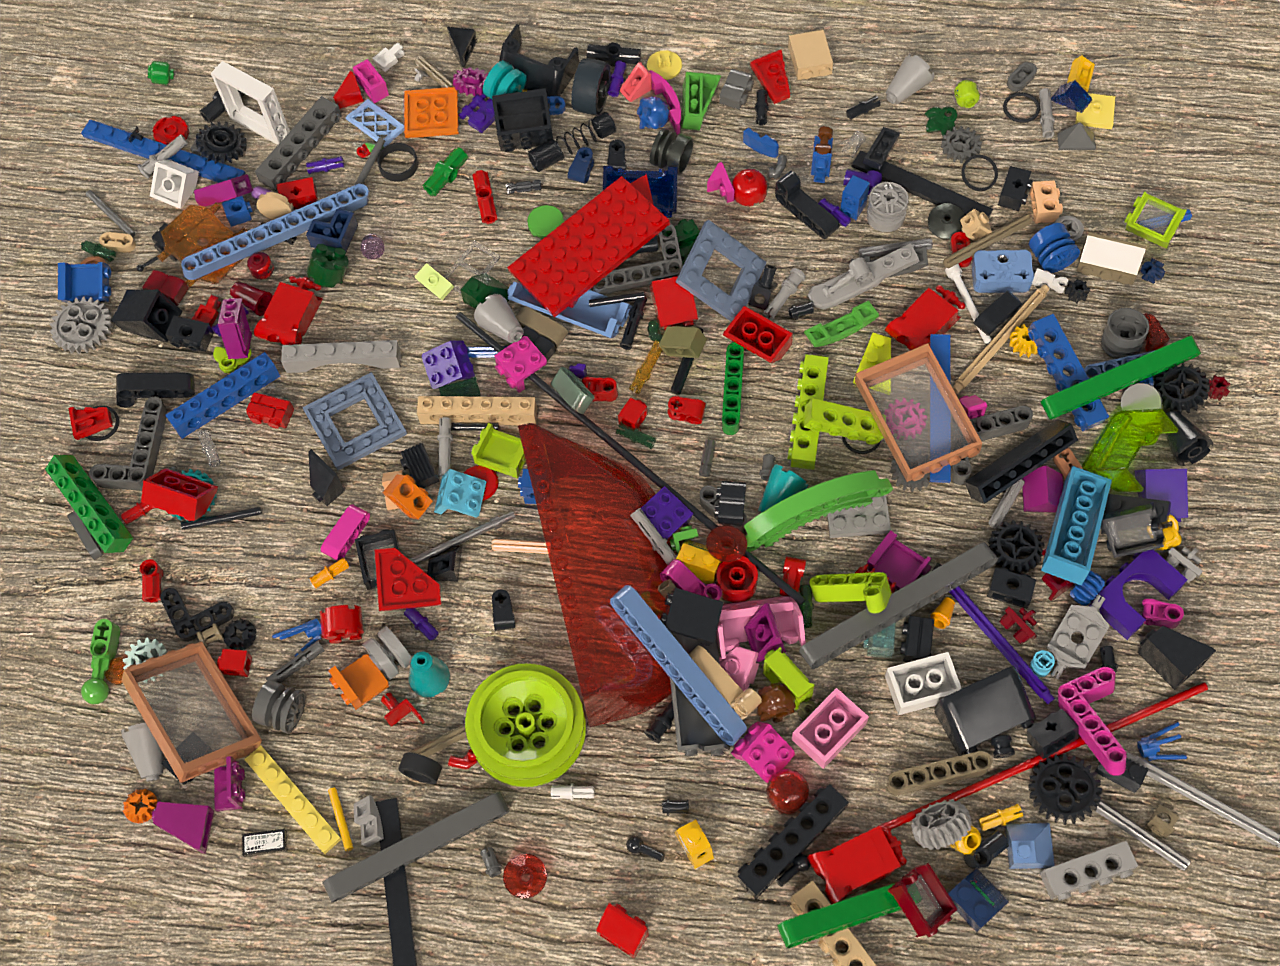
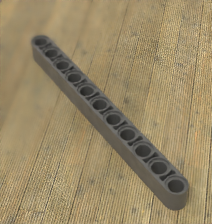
M985 542L980 543L891 594L887 607L882 612L871 613L866 608L804 644L800 648L799 653L811 669H816L991 568L998 561V557Z

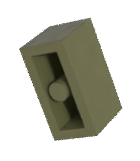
M667 326L659 347L667 356L699 358L707 338L698 327Z

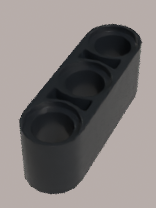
M1007 290L975 319L973 324L989 336L1017 311L1022 302Z

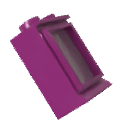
M242 298L223 299L218 327L228 359L248 358L252 332L250 331L242 304Z

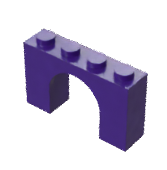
M1154 550L1135 553L1132 557L1134 560L1130 564L1126 562L1118 570L1120 574L1117 577L1112 575L1105 582L1106 587L1098 593L1101 596L1098 602H1100L1102 597L1105 598L1099 613L1126 640L1142 627L1146 619L1125 600L1123 595V585L1132 580L1145 581L1170 600L1188 580Z

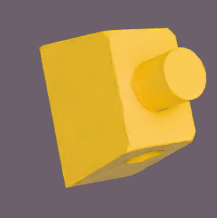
M696 819L675 831V835L694 869L714 859L712 847Z

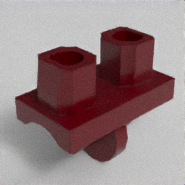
M1010 606L1005 609L1006 614L999 622L1006 630H1009L1015 623L1021 628L1013 635L1020 645L1027 642L1030 638L1034 640L1037 637L1026 624L1029 622L1034 627L1038 623L1033 618L1036 614L1034 609L1027 612L1024 608H1021L1018 612L1023 616L1022 619Z

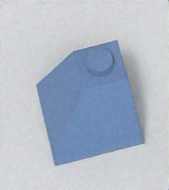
M1050 823L1005 825L1006 839L1009 845L1007 847L1009 869L1051 868L1055 866Z

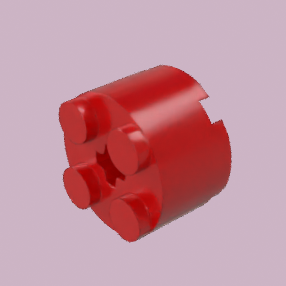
M734 555L726 558L725 561L720 563L716 572V585L719 586L722 592L721 598L738 603L750 600L757 589L758 580L756 566L744 556Z
M337 605L325 608V613L321 610L322 638L329 640L331 644L341 643L343 638H350V640L362 639L364 628L361 607L354 605L355 609H349L348 605Z

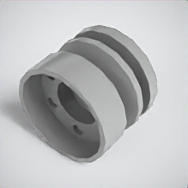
M883 182L872 188L867 207V221L869 225L880 232H892L899 229L906 217L908 205L906 190L894 182Z

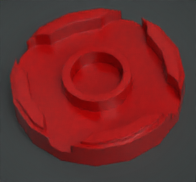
M178 116L161 118L153 127L155 141L166 145L175 140L180 134L185 139L189 135L186 122Z

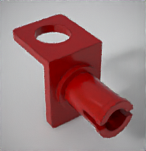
M391 692L386 693L390 701L385 696L381 698V702L390 711L384 718L391 727L411 711L422 724L425 723L421 715L407 699L399 703Z

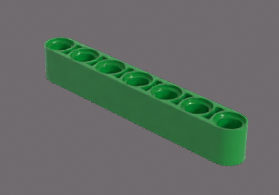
M895 883L781 922L777 925V929L786 949L902 910L894 896L888 892V889ZM915 883L907 888V891L915 904L922 901V897Z

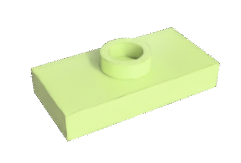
M427 263L415 276L421 284L441 300L454 288L448 280Z

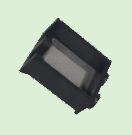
M1154 502L1112 513H1104L1101 530L1107 535V548L1109 552L1112 551L1114 558L1164 547L1166 539Z
M385 529L373 535L365 534L355 539L363 582L367 590L377 588L375 549L396 548L400 551L398 537L394 529Z

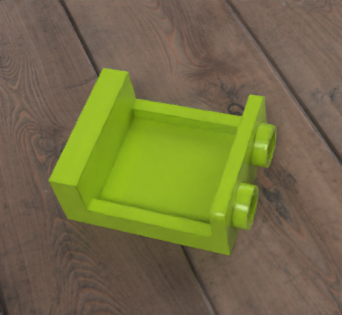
M488 423L486 428L482 429L478 444L473 446L471 454L475 464L518 479L533 449V440L528 435H524L523 439L500 432L493 428V424Z

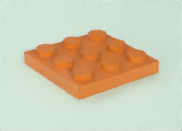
M455 87L404 91L405 138L459 134L458 90H455Z

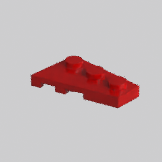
M782 49L750 61L751 69L765 91L768 92V96L774 104L790 98Z

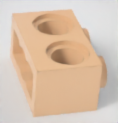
M1055 181L1032 182L1029 194L1035 224L1055 222L1063 212L1062 203H1059L1060 191L1059 188H1056Z

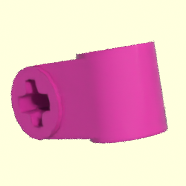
M1144 599L1142 601V606L1144 607L1142 617L1146 619L1145 625L1164 626L1173 629L1179 625L1184 616L1183 609L1177 604L1160 602L1155 599ZM1167 614H1173L1176 619H1171Z

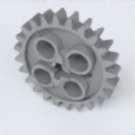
M85 297L81 301L75 298L74 303L68 301L67 307L61 305L63 310H56L55 312L58 316H52L54 322L50 323L52 327L50 332L56 344L62 347L64 351L69 350L70 353H73L76 350L78 354L81 353L82 349L88 353L90 347L96 350V344L102 346L101 340H107L105 334H111L109 328L113 327L111 313L104 303L101 304L98 299L94 301L92 297L88 301Z

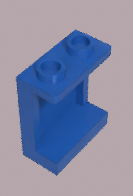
M99 262V264L58 263V300L68 303V301L74 302L75 298L81 301L85 297L88 301L92 297L94 301L98 299L100 302H109V297L111 296V287L109 286L111 268L104 262Z

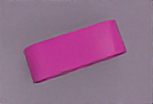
M353 504L349 505L324 540L321 552L337 561L344 558L354 544L355 539L358 538L367 525L370 513Z

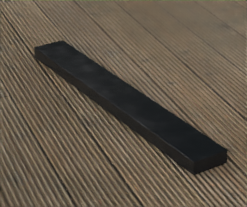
M860 150L852 163V167L861 172L877 171L881 173L882 181L899 184L906 192L935 205L944 203L954 204L963 211L964 215L976 209L980 213L984 212L988 218H990L993 209L886 161L880 170L863 164L864 158L867 155L864 151Z
M397 798L375 802L383 829L384 839L380 840L381 851L402 840ZM402 865L399 867V870L384 877L393 966H417L406 866Z

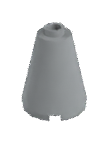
M911 54L906 56L886 90V99L891 104H899L931 83L934 79V73L930 74L928 71L930 66L917 55L911 57Z
M499 294L486 297V301L483 304L479 303L474 312V319L478 326L509 343L518 342L522 338L523 329L507 300Z
M159 720L160 723H161V725H162V727H163L164 730H165V723H164V721ZM146 722L129 726L128 732L122 729L121 735L141 779H146L147 782L160 779L159 775L163 774L164 768L161 764L164 761V753Z

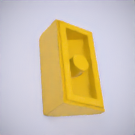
M1082 55L1072 62L1066 88L1087 93L1095 64Z

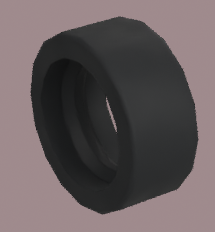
M406 752L398 769L403 775L413 780L427 784H436L442 770V765L429 757Z

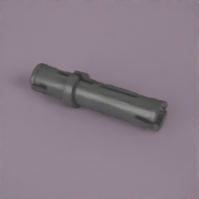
M316 640L315 643L304 651L300 650L296 657L280 669L266 677V680L282 683L304 665L308 666L311 664L310 661L325 650Z

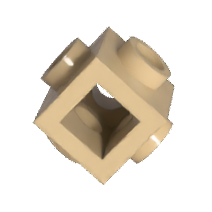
M973 209L960 219L962 232L973 241H977L992 232L988 223L989 218L984 212L980 213Z

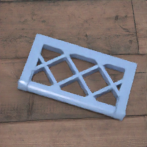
M369 99L346 116L347 121L351 122L376 142L380 138L377 135H387L384 138V147L389 145L391 141L404 131L403 124ZM368 107L373 110V112H364V111H365ZM377 115H380L387 121H377ZM362 116V122H358L355 118ZM364 116H374V121L364 122ZM392 124L396 129L389 130V125ZM377 125H387V131H377ZM365 126H374V131H370Z

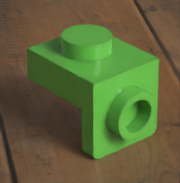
M692 526L680 528V532L674 533L673 539H670L672 551H676L678 555L680 551L679 542L698 538L697 528L692 529Z

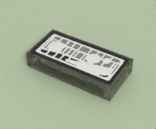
M285 828L242 834L243 857L288 852L287 830Z

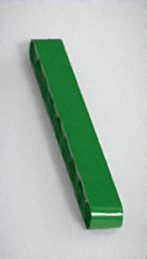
M1191 335L1050 395L1040 401L1049 420H1052L1166 371L1169 368H1173L1174 364L1180 365L1183 362H1187L1200 355L1201 351Z

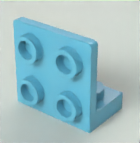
M449 469L442 476L434 512L442 514L447 509L477 518L480 514L486 481Z

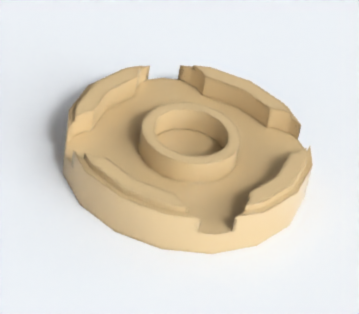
M267 192L264 195L261 194L256 203L260 213L271 220L294 211L293 204H290L288 199L279 193Z

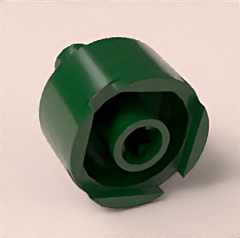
M317 244L310 256L307 276L309 278L311 276L315 279L314 283L323 287H335L338 283L342 284L349 263L346 251L342 248Z

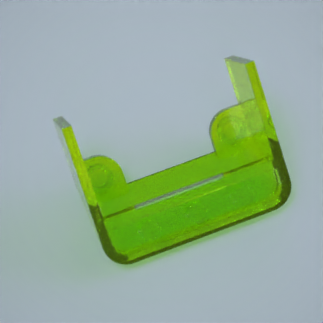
M1161 408L1119 411L1107 423L1082 464V468L1088 472L1111 479L1110 488L1117 492H1142L1144 488L1128 470L1130 464L1141 446L1153 445L1158 441L1161 433H1177L1178 428Z

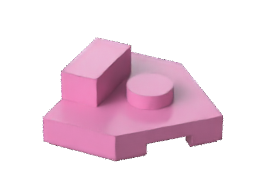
M737 646L726 654L725 659L719 657L720 666L745 691L749 688L750 683L754 684L759 664L756 663L759 653Z

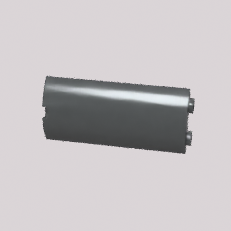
M670 632L688 654L696 646H702L720 665L717 634L715 635L714 643L706 646L701 644L699 640ZM670 678L677 750L685 753L686 757L697 756L698 753H711V756H722L725 751H730L729 745L720 739Z

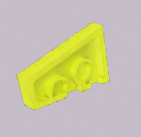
M872 333L857 373L891 359V338ZM891 379L869 389L890 396Z

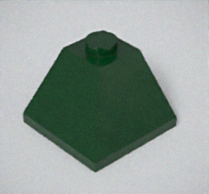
M486 273L472 276L460 289L463 302L474 309L477 308L479 303L483 304L486 301V297L493 294H499L507 302L509 301L507 299L509 287Z

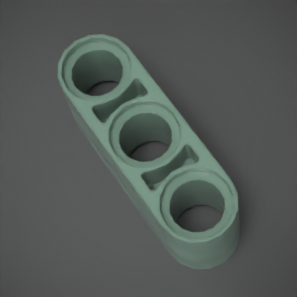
M560 367L551 381L552 387L578 413L584 414L595 398L585 385L570 370L564 367Z

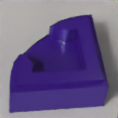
M585 364L570 365L568 370L577 378L583 379L587 376Z

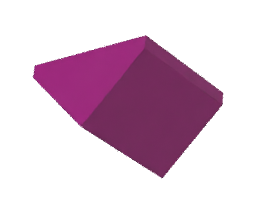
M1048 466L1037 468L1022 478L1024 481L1022 487L1023 512L1056 513L1063 489V474Z
M765 603L744 627L751 651L759 653L756 662L765 660L764 657L771 650L776 651L781 647V653L786 652L774 614L769 603Z

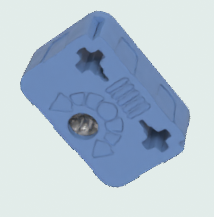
M980 250L974 254L971 269L973 288L976 292L1005 293L1009 290L1012 293L1030 290L1034 274L1032 256L1029 251Z

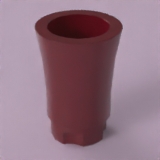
M241 281L235 282L230 288L232 298H242L244 306L252 310L256 315L264 316L273 297L272 293L260 290Z

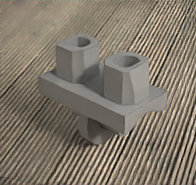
M1172 547L1168 552L1169 556L1166 558V561L1174 568L1178 564L1186 568L1181 574L1188 579L1187 584L1194 580L1195 577L1199 578L1203 571L1191 562V560L1196 564L1201 562V559L1196 556L1199 550L1195 547L1191 552L1184 547L1181 551L1187 556L1184 557Z

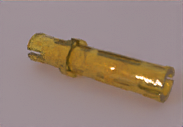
M654 341L641 368L637 369L636 377L629 386L632 392L637 386L636 394H640L645 382L650 379V373L663 351L660 347L657 349L659 341Z

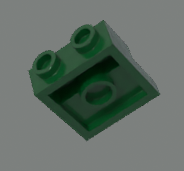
M682 219L678 225L674 226L682 265H684L700 233L693 219ZM665 231L663 233V236L669 237L672 235L671 231ZM670 248L666 251V253L669 255H672L676 252V250L673 248Z

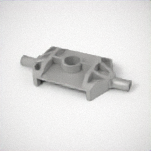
M1097 595L1092 606H1070L1046 647L1057 662L1052 674H1050L1054 677L1056 672H1058L1055 679L1059 680L1066 667L1073 669L1086 668L1110 627L1099 613V609L1105 600L1104 597L1098 602L1101 596ZM1075 632L1081 633L1083 642L1080 644L1074 643L1071 635Z

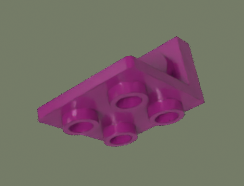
M232 756L226 757V766L214 769V810L216 812L242 809V802L245 801V790L242 788V781L245 780V770Z

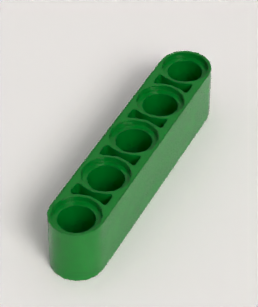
M735 342L730 343L726 349L722 430L727 435H735L740 427L744 347ZM730 387H735V388H737V389L731 390V389H729V388H730ZM734 404V405H736V406H735V407H729L728 405ZM727 422H734L735 424L729 425Z

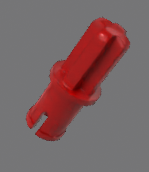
M137 502L136 506L121 514V518L125 524H129L142 515L145 517L146 513L154 508L149 507L145 503L141 502L138 504Z

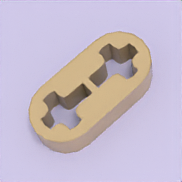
M106 232L99 238L102 248L106 251L129 253L136 247L134 239L129 234Z

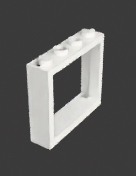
M224 61L215 67L211 75L230 119L278 145L290 131L274 89ZM238 90L258 101L263 116L244 106Z

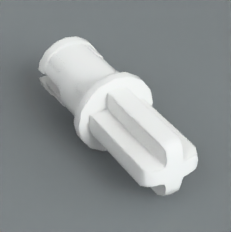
M571 783V785L551 786L552 799H570L574 801V798H594L595 795L593 786H574V783Z

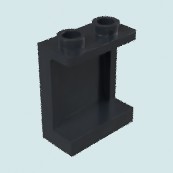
M674 588L671 593L668 592L664 605H667L666 612L662 613L660 621L669 632L699 640L701 644L710 646L714 643L724 602Z

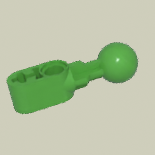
M101 619L94 626L90 646L92 654L91 668L93 669L92 677L81 688V695L89 704H100L106 700L109 694V687L104 681L105 672L110 667L111 660L116 656L120 627L108 619ZM106 646L105 652L101 654L102 648Z

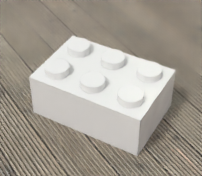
M949 652L887 668L885 674L898 715L935 706L944 697L962 689Z

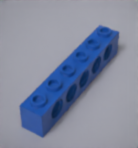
M1054 314L1039 319L1030 325L1028 335L1035 342L1038 354L1044 359L1047 371L1056 381V388L1059 392L1089 379ZM1044 336L1049 337L1051 342H1048ZM1054 353H1057L1061 359H1057ZM1063 370H1066L1070 376H1066ZM1100 399L1085 405L1088 411H1085L1082 407L1072 411L1074 421L1081 428L1082 432L1103 423L1109 418Z
M264 352L167 413L166 417L181 439L279 378L280 374L274 363Z

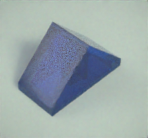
M1074 80L1061 85L1052 96L1051 101L1083 113L1091 103L1092 97Z

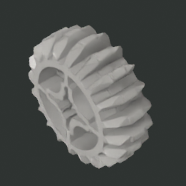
M944 800L941 803L936 802L934 805H929L928 808L922 809L921 813H917L916 818L912 820L913 824L911 827L913 836L919 845L929 850L933 848L939 850L941 847L947 848L948 845H954L956 841H961L963 836H967V831L971 830L970 825L972 822L968 809L964 804H961L960 801L950 800L947 802Z

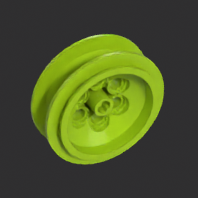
M524 663L502 668L490 675L478 686L467 707L465 730L469 745L477 757V761L489 775L511 786L535 787L557 779L575 763L584 745L586 720L577 691L563 675L546 666ZM534 705L541 706L537 712L530 711ZM514 708L520 710L517 715L509 714ZM547 721L554 723L551 728H544L543 724ZM503 728H511L509 734H501ZM539 740L545 741V745L541 748L534 746ZM521 743L524 745L520 751L513 750L516 744Z

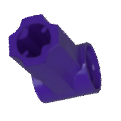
M847 169L843 185L847 186L854 175L870 182L869 195L872 188L881 183L882 175L877 171L863 173Z

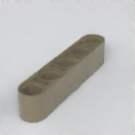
M978 751L895 771L889 776L886 788L891 795L900 796L982 776L990 769L992 758L987 752ZM976 760H983L986 767H979L976 764ZM955 765H962L965 768V772H958L955 769ZM934 770H941L944 773V777H937L934 774ZM918 774L922 776L923 782L918 783L914 781L913 775ZM897 779L901 781L903 786L900 788L894 787L892 780Z

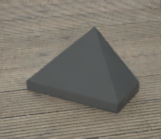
M1081 122L1057 134L1058 150H1096L1094 132Z

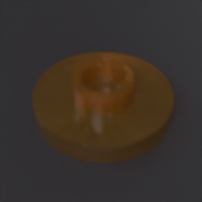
M123 657L111 660L110 667L105 672L107 680L114 685L123 684L121 681L124 672L123 667L127 665L123 662Z

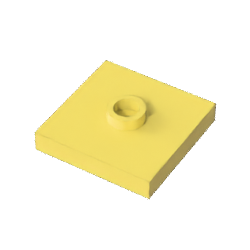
M1079 92L1075 124L1081 122L1087 127L1112 129L1115 96Z

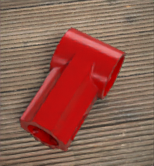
M786 556L783 580L799 592L800 581L803 578L807 560ZM780 588V595L789 596Z
M152 559L145 560L140 565L142 600L150 603L158 602L161 600V579L164 572L156 561ZM155 568L153 573L148 574L150 569Z

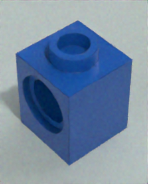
M243 196L222 202L231 227L252 220L250 213L253 210L249 201L245 202Z

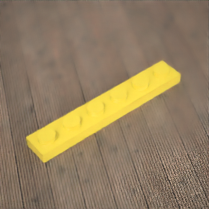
M262 746L258 747L244 759L324 854L342 840Z

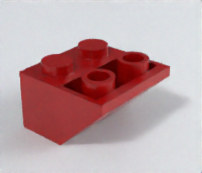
M610 903L607 905L596 928L597 935L634 959L649 936L648 928L645 926L646 922L637 916L631 918L628 916L627 910L617 903L615 906Z

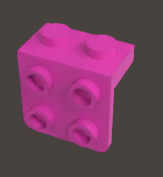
M523 336L518 342L512 343L494 355L496 361L495 369L501 376L504 375L507 378L506 382L510 388H515L518 393L525 390L524 379L547 364V359L527 336Z
M758 721L749 727L748 733L744 738L736 742L731 754L736 759L745 761L764 782L771 783L794 757L795 751L770 724Z

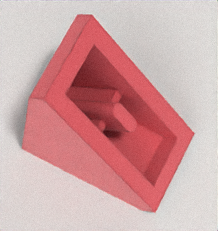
M641 62L637 63L620 88V92L629 102L652 90L651 73Z

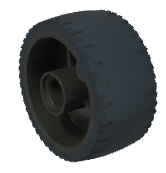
M583 58L580 61L572 87L571 105L573 110L590 115H599L602 112L610 86L611 69L609 63L589 58Z

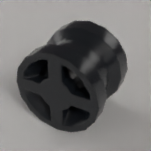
M998 736L990 740L991 745L994 747V758H1007L1015 755V749L1011 746V736Z

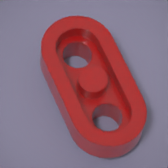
M956 232L952 235L950 241L952 254L971 244L970 238L964 232ZM973 256L958 263L960 268L969 266Z

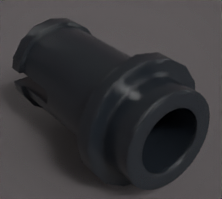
M811 302L798 306L791 305V308H788V313L791 319L798 320L801 316L814 313V308Z
M1113 646L1099 648L1103 664L1101 667H1109L1116 673L1118 664L1115 662Z
M669 798L662 800V814H667V816L669 814H689V800H669Z

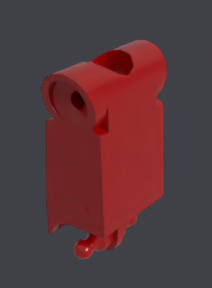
M290 276L289 281L296 283L298 287L280 282L264 313V318L255 326L254 336L269 342H279L283 345L302 344V336L305 335L323 298L315 296L314 292L308 291V289L320 291L322 287L315 284L308 277L296 278L295 276Z
M938 285L936 291L942 294L941 297L928 288L902 316L895 318L886 326L885 332L896 341L906 345L909 351L925 344L930 346L931 334L944 335L961 318L958 316L959 310L952 305H956L959 309L963 310L965 303L959 301V297L956 296L954 291L945 290L941 285Z
M880 825L832 848L830 851L817 852L807 857L814 872L825 881V894L831 905L843 901L849 895L891 876L894 870L907 863L906 858L902 854L901 841H898L891 834L889 827L881 829Z

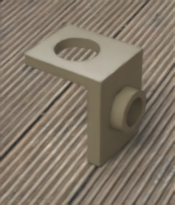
M1160 804L1146 826L1154 834L1165 839L1174 831L1175 828L1173 826L1179 817ZM1161 813L1166 814L1170 819V823L1167 824L1158 815Z

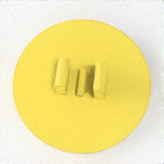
M658 51L652 54L647 61V70L656 72L665 80L676 77L682 69L680 57L671 51Z

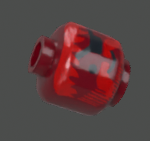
M256 252L248 258L247 267L254 278L263 280L273 274L274 265L268 254Z

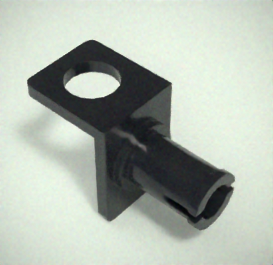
M765 265L762 278L753 286L749 305L762 310L767 309L771 293L778 285L773 282L777 269L773 265ZM762 294L765 297V302L762 304L757 303L755 295Z

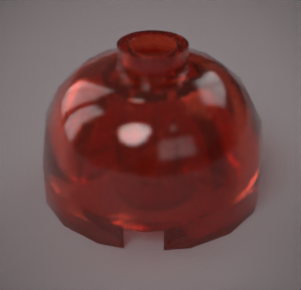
M788 768L774 773L769 779L766 788L768 802L775 810L785 814L798 812L802 805L808 801L810 792L808 782L803 774Z

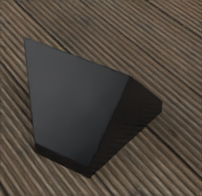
M447 26L451 49L461 67L465 68L477 43L476 32L474 29Z
M462 545L444 555L429 560L427 575L435 581L458 582Z

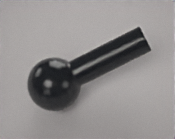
M631 836L626 842V847L631 853L641 852L660 862L665 858L664 853L645 845L638 836Z
M805 854L797 855L793 862L794 865L776 880L777 884L783 887L799 871H807L811 866L807 858L808 856Z

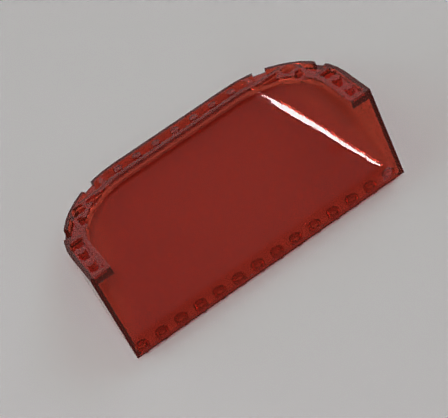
M527 423L519 425V434L589 727L630 718L647 712L672 694L670 677L613 609L610 599L625 585H629L637 591L659 619L662 613L666 612L665 598L659 593L658 587L663 583L660 573L669 564H666L660 554L653 550V545L630 516L637 509L644 506L655 493L647 481L627 465L536 424ZM668 538L666 543L668 544V546H669L670 549L672 550L671 544H670V539Z

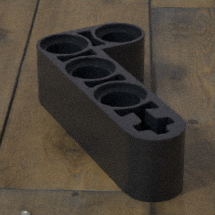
M789 171L776 182L775 197L777 201L819 237L827 239L840 227L838 220L800 189V178L795 172Z
M121 373L116 376V404L122 408L132 407L135 404V398H189L195 394L194 375L190 373Z

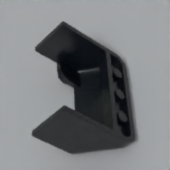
M516 24L503 42L499 62L504 60L512 65L514 69H518L526 75L527 79L523 90L531 91L546 88L547 97H560L575 75L580 63L578 48L574 47L567 59L555 57L546 65L518 53L522 45L520 26Z

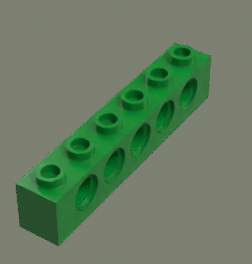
M54 455L45 468L46 472L104 553L124 552L133 540L127 528L74 455Z

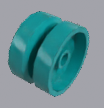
M504 60L500 61L487 75L483 85V94L492 99V96L523 92L527 79L526 75L518 69H514L512 65Z

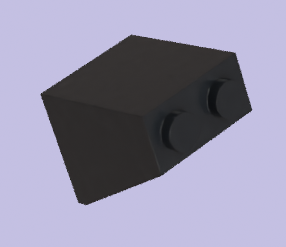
M126 290L111 321L124 332L168 342L165 334L173 316L180 317L183 311L159 290Z
M1162 626L1157 631L1152 629L1145 636V639L1140 643L1142 647L1138 654L1175 690L1199 670L1216 650L1211 646Z

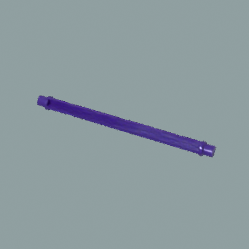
M958 586L949 591L1010 664L1015 667L1016 671L1027 681L1039 698L1043 699L1047 704L1054 701L1055 698L1047 686L1032 671L964 590Z

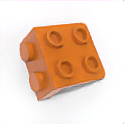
M367 654L340 672L336 666L328 670L332 676L329 679L335 689L340 687L343 691L340 696L347 705L351 703L355 710L389 687V682Z

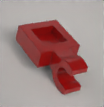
M211 295L206 306L200 304L192 320L209 323L212 327L219 314L217 310L221 306V302L218 301L219 298Z

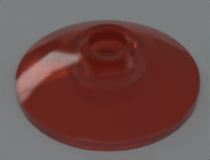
M719 526L708 534L706 547L710 555L715 559L723 562H733L745 554L747 539L735 527Z
M520 854L513 857L505 866L503 882L511 895L521 899L532 898L538 895L545 887L547 870L544 863L538 857L532 854ZM528 874L530 879L526 882L523 881V875Z

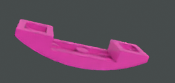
M650 70L652 90L655 96L663 94L671 109L669 110L670 124L676 135H678L681 131V108L677 95L663 77Z

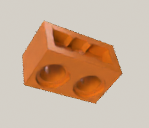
M397 474L382 492L412 519L419 520L433 502L428 497L429 493L425 489L418 487L415 484V480L407 474ZM402 485L404 486L403 493L400 491ZM415 498L418 500L416 506L414 505Z

